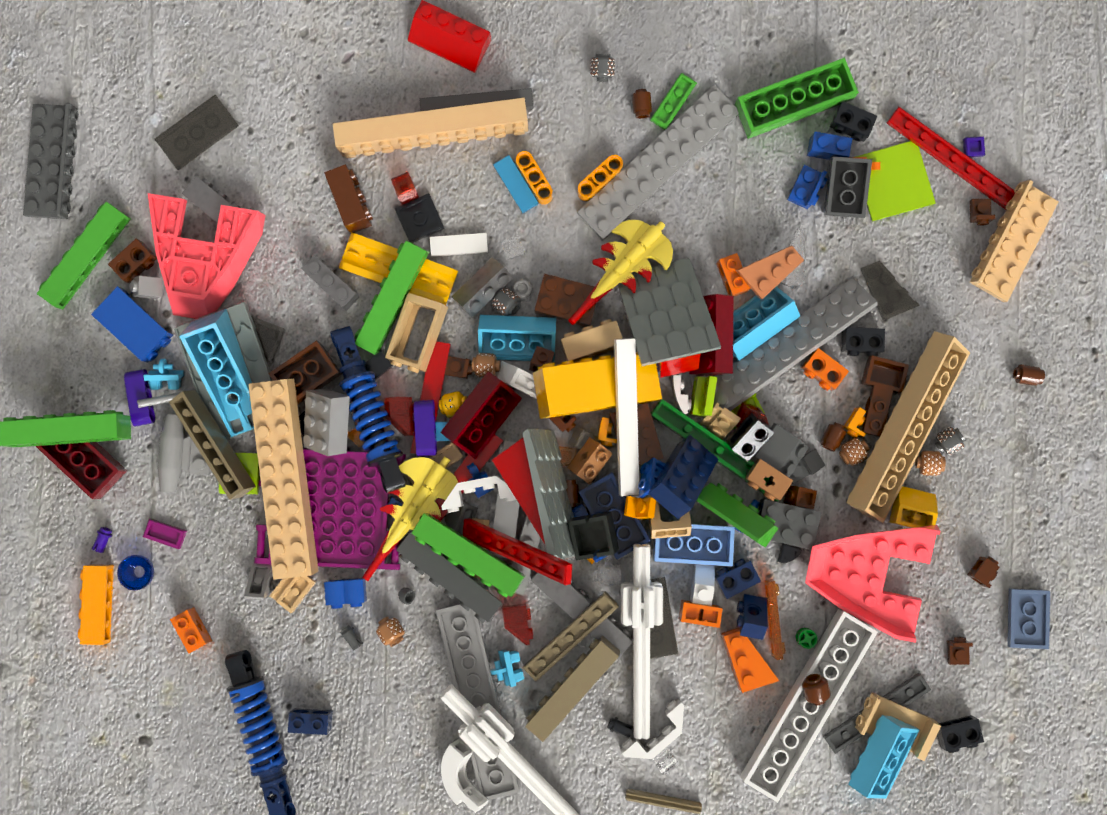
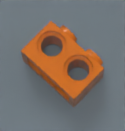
M737 253L718 260L716 265L729 296L735 297L751 289L736 272V270L743 268Z
M819 348L811 353L801 367L804 370L803 373L808 378H815L820 382L819 386L826 391L835 390L849 372ZM813 360L819 362V370H815L812 367ZM829 372L835 375L833 382L828 380L827 375Z
M681 600L678 619L681 622L720 628L723 608L718 605L708 606Z

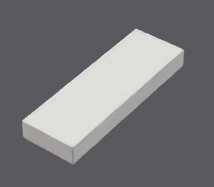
M487 233L430 237L431 257L488 253Z

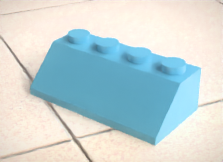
M776 286L763 299H759L756 295L733 312V356L740 361L799 318L800 314L795 301Z
M480 315L478 326L479 353H493L496 355L497 360L531 361L536 347L540 346L554 352L552 362H555L556 318Z
M882 715L876 722L873 734L868 738V745L860 755L859 763L851 773V780L848 785L866 798L886 799L920 730L892 716Z

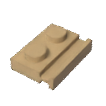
M717 402L713 406L712 416H705L699 425H705L708 431L723 440L741 418L725 407L722 409Z
M310 576L284 578L269 597L276 600L288 612L293 613L315 585L316 581Z

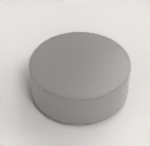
M520 279L514 283L513 292L520 299H526L531 295L532 286L527 280Z

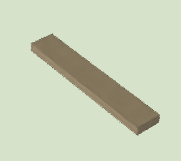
M605 591L523 666V669L536 682L619 607L618 603Z

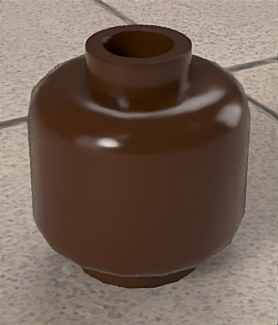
M810 674L802 683L805 698L809 703L822 705L831 696L828 681L820 674Z

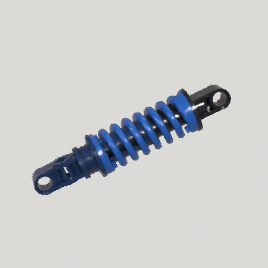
M350 326L330 331L333 345L336 348L342 365L339 370L343 374L344 380L339 385L342 387L343 392L350 396L349 403L351 404L349 405V410L354 413L352 419L354 422H358L355 427L357 431L361 432L359 439L365 442L362 445L363 450L369 451L366 455L368 467L377 466L386 493L404 488L406 486L405 480L396 460L403 456V452L395 446L398 444L396 439L388 442L387 437L393 436L395 432L394 430L386 432L384 430L385 427L391 425V421H384L383 417L387 416L388 413L386 410L380 411V408L384 406V402L377 401L376 399L381 396L380 391H373V388H376L378 385L375 382V373L367 371L365 360H361ZM348 352L349 354H352V357L349 358V356L345 355V353Z
M248 650L228 654L225 658V665L228 669L232 685L226 688L230 698L234 697L231 699V703L241 702L242 706L234 709V713L244 712L245 715L238 718L237 723H244L245 727L240 729V733H247L248 737L244 738L242 742L243 744L250 743V748H247L245 752L248 755L253 754V758L248 761L252 765L250 766L251 776H259V786L262 788L269 815H296V809L286 781L287 775L283 771V766L288 763V760L283 752L282 744L276 742L279 739V734L273 732L276 729V723L270 722L273 719V713L267 712L271 705L269 702H263L267 699L268 695L266 692H260L265 690L264 677H256L252 657Z

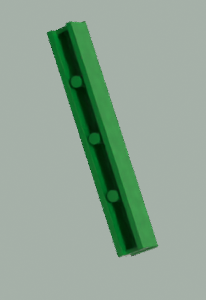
M659 400L651 412L652 418L683 439L690 434L719 459V464L745 482H749L744 478L755 462L745 460L734 452L726 442L665 400ZM770 477L763 479L767 485H771ZM758 488V491H760L763 494L765 493L763 490Z

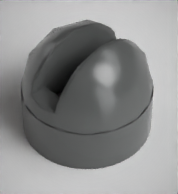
M402 588L398 592L399 600L406 605L411 604L415 598V591L410 588Z

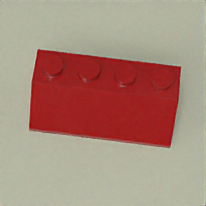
M422 0L414 14L408 42L476 73L491 42V33Z

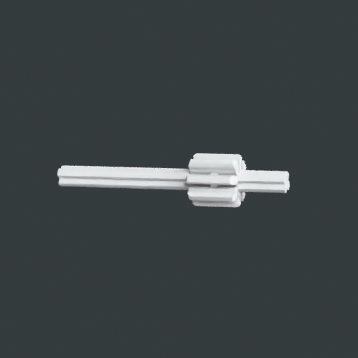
M634 544L633 580L621 584V623L625 626L632 625L633 735L635 739H649L650 628L663 623V586L659 582H651L650 545Z
M452 684L441 692L440 698L464 722L459 727V737L484 762H488L491 758L499 757L555 815H579L509 743L514 737V729L489 703H484L482 707L478 706L475 708Z

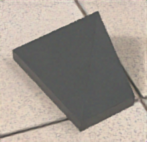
M463 503L464 506L459 507L460 511L445 515L446 525L463 535L464 519L475 518L478 507Z

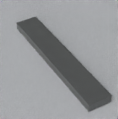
M532 88L419 98L420 112L525 98L526 109H534Z
M917 673L882 697L907 707L931 691V688L921 673ZM863 710L823 736L834 754L863 736L855 727L856 719L862 714Z

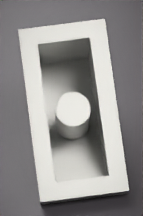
M695 564L690 601L695 604L712 606L715 587V566Z

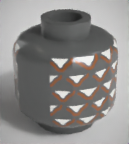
M596 54L591 59L590 75L597 78V82H608V78L614 77L615 59L611 57V54Z
M509 288L501 289L492 298L493 308L504 316L514 315L520 309V297Z
M948 427L936 435L938 442L935 445L941 453L945 451L947 455H952L964 447V441L966 440L958 428Z

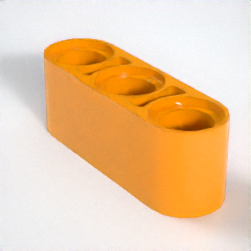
M527 151L519 152L516 156V166L537 201L540 204H548L552 200L550 184L533 156ZM524 158L530 161L528 165H521L519 162ZM536 174L539 176V180L533 182L529 177ZM546 190L549 192V196L542 198L539 196V192Z
M618 155L609 156L578 185L577 194L579 199L582 201L591 200L619 174L623 166L622 158ZM611 162H616L619 165V167L617 169L610 168L609 164ZM603 175L605 180L599 182L595 179V176ZM588 187L591 193L583 194L581 189Z

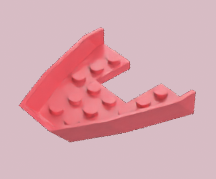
M148 193L155 252L173 315L197 319L217 311L236 285L262 236L266 215L256 210L221 205L214 243L182 238L181 232L187 200Z
M938 525L859 534L812 546L805 583L843 611L895 639L916 643L915 629L922 600L917 597L883 591L890 557L930 564L936 535H940L941 531Z

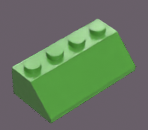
M710 483L702 489L697 502L766 548L778 530V527L774 525L775 520L767 515L763 518L758 514L760 510L751 504L748 507L742 504V498L736 494L730 496L726 493L728 489L719 483L717 486Z

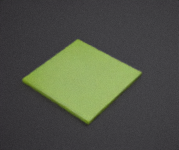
M909 141L856 156L867 157V159H872V162H880V170H871L867 207L872 222L936 204L920 149L913 142Z

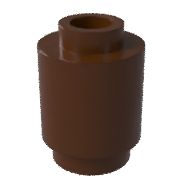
M638 89L632 94L633 113L637 119L648 118L652 112L651 93L647 92L646 89Z
M1020 364L1014 369L1013 378L1016 383L1033 386L1041 385L1045 379V371L1040 369V367Z
M836 422L829 424L821 439V446L835 452L847 433L844 430L845 427Z
M566 480V492L571 507H576V503L580 502L579 486L576 484V480Z

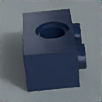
M744 594L742 601H738L737 612L740 613L737 619V627H740V636L763 640L768 628L767 598Z

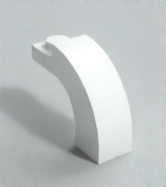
M459 738L449 744L442 758V781L449 797L456 805L464 802L469 809L476 813L486 805L488 799L470 783L467 777V762L474 751Z

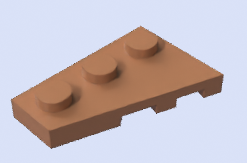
M788 246L740 268L736 272L745 280L759 299H763L799 266L804 259L793 246Z

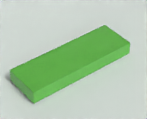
M681 73L650 121L666 130L695 88L697 82Z

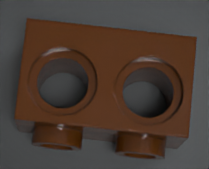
M136 238L111 260L108 265L123 281L130 284L135 277L141 276L140 274L143 271L150 269L155 264L154 261L157 260V257L142 241ZM144 252V258L139 260V254ZM127 265H130V270L127 273H125V267Z

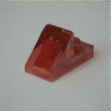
M409 172L391 179L402 205L419 198Z

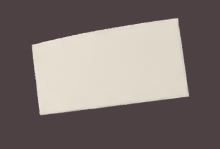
M681 375L671 376L673 396L679 411L686 415L688 411H691V399H688V395L681 394V391H684V380H681Z

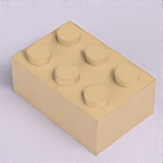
M611 319L600 322L598 327L593 328V325L582 328L580 333L575 334L573 331L564 334L563 339H561V346L566 361L573 360L575 363L581 361V359L613 350L614 339L623 338L617 321L612 322Z

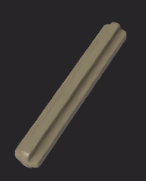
M627 789L625 794L627 801L700 814L702 811V804L696 801Z

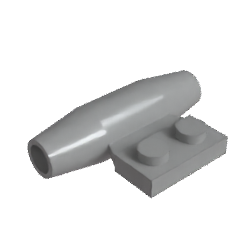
M166 414L159 443L160 492H176L182 470L189 474L210 475V468L191 437L184 438L183 424L178 416Z

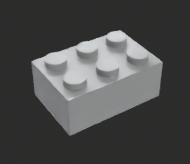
M325 388L306 391L303 437L305 448L326 456L347 453L350 396Z

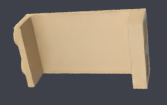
M871 693L870 697H867L864 702L862 714L856 719L855 727L862 735H865V733L872 735L876 728V722L882 715L892 716L920 730L910 752L918 759L925 761L941 725L933 718Z

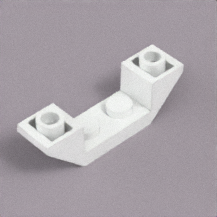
M501 361L500 372H496L495 376L506 385L512 386L537 399L533 375Z
M492 476L457 483L443 503L442 510L447 509L448 513L460 511L459 507L464 506L461 490H464V494L476 492L475 488L483 486V490L495 488L494 484L498 485L500 499L505 498V502L517 499L505 480L499 476Z
M680 699L677 701L673 700L666 706L667 710H665V713L674 723L672 726H666L662 730V735L657 739L656 737L651 739L647 743V748L638 739L629 738L622 744V755L631 758L653 759L682 734L684 711L682 701Z

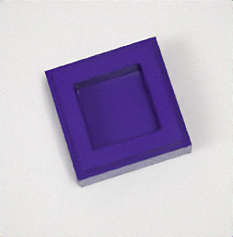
M984 136L965 137L963 139L964 154L968 157L985 156Z

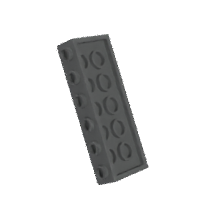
M66 103L65 105L33 104L23 210V215L26 217L68 219V214L71 211L69 203L70 195L72 194L71 177L74 174L72 163L76 153L74 148V140L77 138L76 121L79 117L77 108L71 103Z

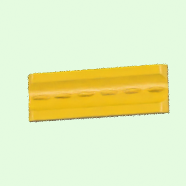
M351 233L338 268L381 284L384 277L387 278L390 273L388 269L393 260L396 261L399 255L397 253L398 249ZM426 259L409 293L443 303L446 306L458 271Z

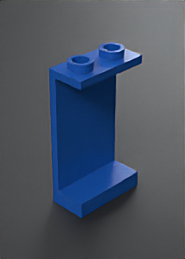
M117 286L91 315L138 359L147 363L151 362L158 356L157 352L171 342L170 338L173 334L166 331L130 298V294L125 289Z

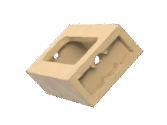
M408 293L385 358L391 360L390 364L400 368L402 365L408 366L407 370L418 373L419 370L426 372L448 307L443 303ZM426 308L433 310L435 315L419 360L415 361L404 357V351L419 309Z
M656 501L654 518L649 519L651 539L690 536L692 528L690 512H687L678 521L663 522L660 519L659 504Z

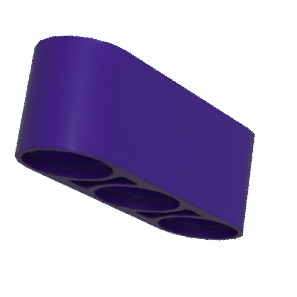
M146 369L129 371L124 374L129 413L134 427L155 423L154 405L138 408L137 400L152 398L149 382L144 381V374H148Z
M434 400L414 401L417 457L437 455Z

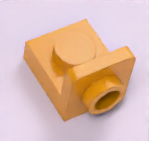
M860 407L855 408L844 425L845 429L848 430L847 434L853 438L864 437L866 434L856 428L857 426L860 427L865 420L864 414L866 411Z
M602 417L597 441H601V445L612 447V443L617 444V439L606 438L607 434H611L612 423H609L610 418Z
M627 496L624 515L636 519H652L655 514L656 500L651 497L641 499Z

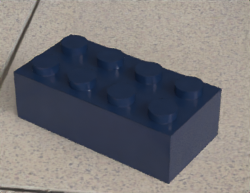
M689 434L676 445L648 494L679 519L693 508L719 459Z
M612 472L578 491L591 516L597 513L612 512L619 550L614 554L616 560L632 552L634 544L642 545L651 541L639 519L624 515L626 496L619 495V484Z

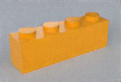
M90 564L84 565L81 570L82 589L79 596L82 603L79 610L81 625L78 630V638L82 645H104L110 643L114 565Z

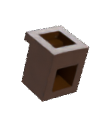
M990 556L988 558L979 557L967 576L981 586L990 588L992 585L989 582L994 580L998 574L999 562Z

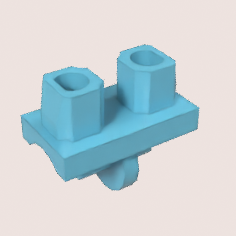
M160 359L159 364H153V370H150L148 374H144V381L149 382L150 390L162 389V381H168V389L177 390L181 387V378L185 374L184 370H173L174 365L168 364L166 359Z
M500 650L498 651L500 660L494 661L495 668L490 670L491 675L497 674L498 681L504 680L505 686L514 687L517 682L524 679L522 669L513 670L512 663L520 661L519 652Z

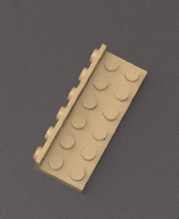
M1032 180L1020 182L1016 186L1015 194L1007 203V210L1004 216L999 219L998 227L989 238V245L981 254V261L973 270L972 278L969 282L1002 302H1008L1059 202L1032 186Z

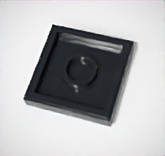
M429 193L394 208L411 243L445 229Z

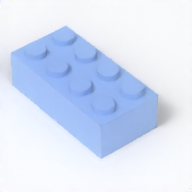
M691 524L690 536L655 538L653 542V561L733 566L735 527Z

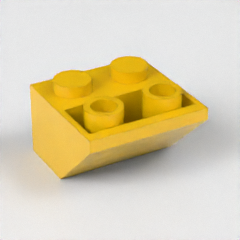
M902 486L893 503L889 523L909 528L936 525L938 516L936 494Z

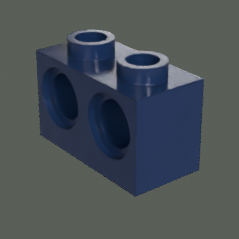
M742 558L734 562L735 566L729 569L724 567L717 571L718 575L715 576V581L724 598L729 599L761 582L750 560ZM743 568L749 569V575L746 578H742L740 575ZM726 577L732 578V584L729 587L723 585V580Z
M294 708L289 712L288 733L327 735L332 727L333 710Z

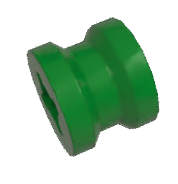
M804 627L796 632V642L803 648L811 649L817 644V635L811 629Z

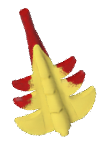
M627 220L611 230L612 233L622 236L628 243L624 244L614 241L601 246V250L611 253L616 259L597 258L592 261L593 265L600 267L606 273L579 309L568 319L572 325L619 283L627 286L632 293H635L636 280L631 274L632 272L642 275L646 282L649 283L652 277V267L647 260L648 258L659 262L664 270L670 267L673 248L669 239L661 232L665 227L663 222L660 221L656 226H650L640 220Z
M444 456L441 462L437 463L429 458L416 457L399 465L400 471L411 477L414 484L389 492L402 499L404 502L402 506L389 504L380 508V511L390 514L395 520L373 562L362 576L363 579L366 581L370 580L379 565L410 529L414 530L424 513H428L441 521V512L435 500L437 498L446 500L458 483L453 473L446 469L451 461Z

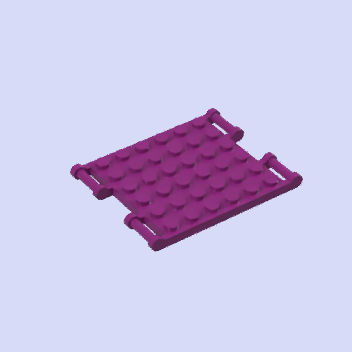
M303 449L318 566L368 569L389 531L387 530L388 513L380 511L382 506L388 505L389 493H386L383 488L377 466L368 467L366 459L368 452L347 451L344 454L326 456L313 450ZM406 454L396 459L398 466L406 460ZM256 524L258 535L256 557H254V563L271 564L270 549L268 558L264 557L267 525ZM400 542L391 552V563H385V558L377 569L400 570L399 552L396 551L400 546Z

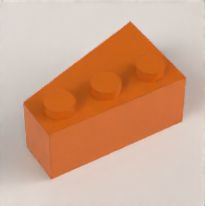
M739 627L721 633L738 689L742 693L779 681L748 637L740 636Z

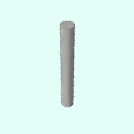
M181 392L137 400L138 408L167 403Z

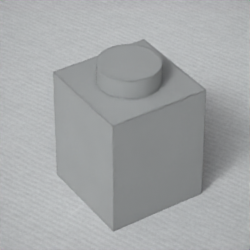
M135 277L130 284L133 297L161 298L162 278Z

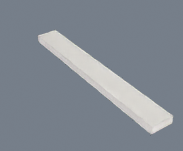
M635 338L614 339L619 495L629 496L639 494Z

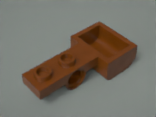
M873 355L868 357L861 384L872 387L871 395L865 405L866 415L862 428L864 433L877 437L881 436L886 423L893 392L902 393L909 368L908 364Z

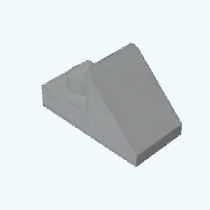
M252 564L244 598L264 600L271 593L269 587L272 574L271 564Z

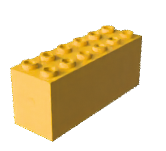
M636 352L637 404L650 403L662 399L656 363L641 366L638 352ZM611 355L601 356L593 361L592 358L581 359V361L575 363L573 360L564 361L562 364H557V366H555V363H548L538 367V370L533 372L540 419L616 408L615 357H611Z

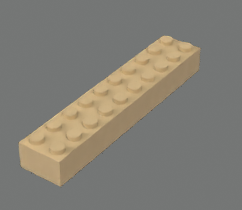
M525 98L332 123L335 146L342 157L345 156V158H354L358 154L370 156L374 155L375 152L381 151L383 153H391L395 149L407 151L411 150L412 147L418 146L420 148H428L432 144L444 146L455 141L466 143L469 139L481 141L492 136L503 138L506 134L518 136L528 132Z
M934 331L932 337L928 340L927 346L920 356L915 370L911 373L897 405L893 408L879 440L875 443L874 450L867 459L862 473L858 476L855 487L849 494L846 503L867 517L884 523L970 354L954 336Z
M294 379L251 383L248 385L273 580L312 576L318 572V563Z

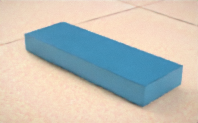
M510 155L493 164L522 214L539 204Z

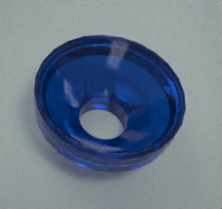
M131 555L123 559L119 564L117 577L121 585L126 589L133 591L141 590L151 583L154 577V567L148 558L141 555ZM137 566L144 568L145 573L142 577H137L134 573Z

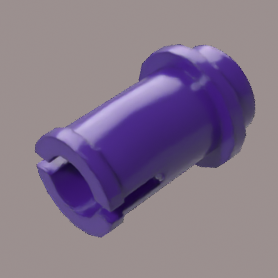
M101 527L100 530H97L98 535L91 549L104 553L107 542L112 537V530Z

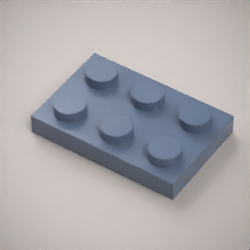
M1009 588L1007 647L1049 649L1050 591Z

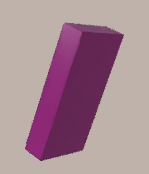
M149 519L143 537L176 549H181L187 530Z

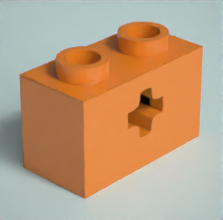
M194 607L170 619L188 654L212 641Z

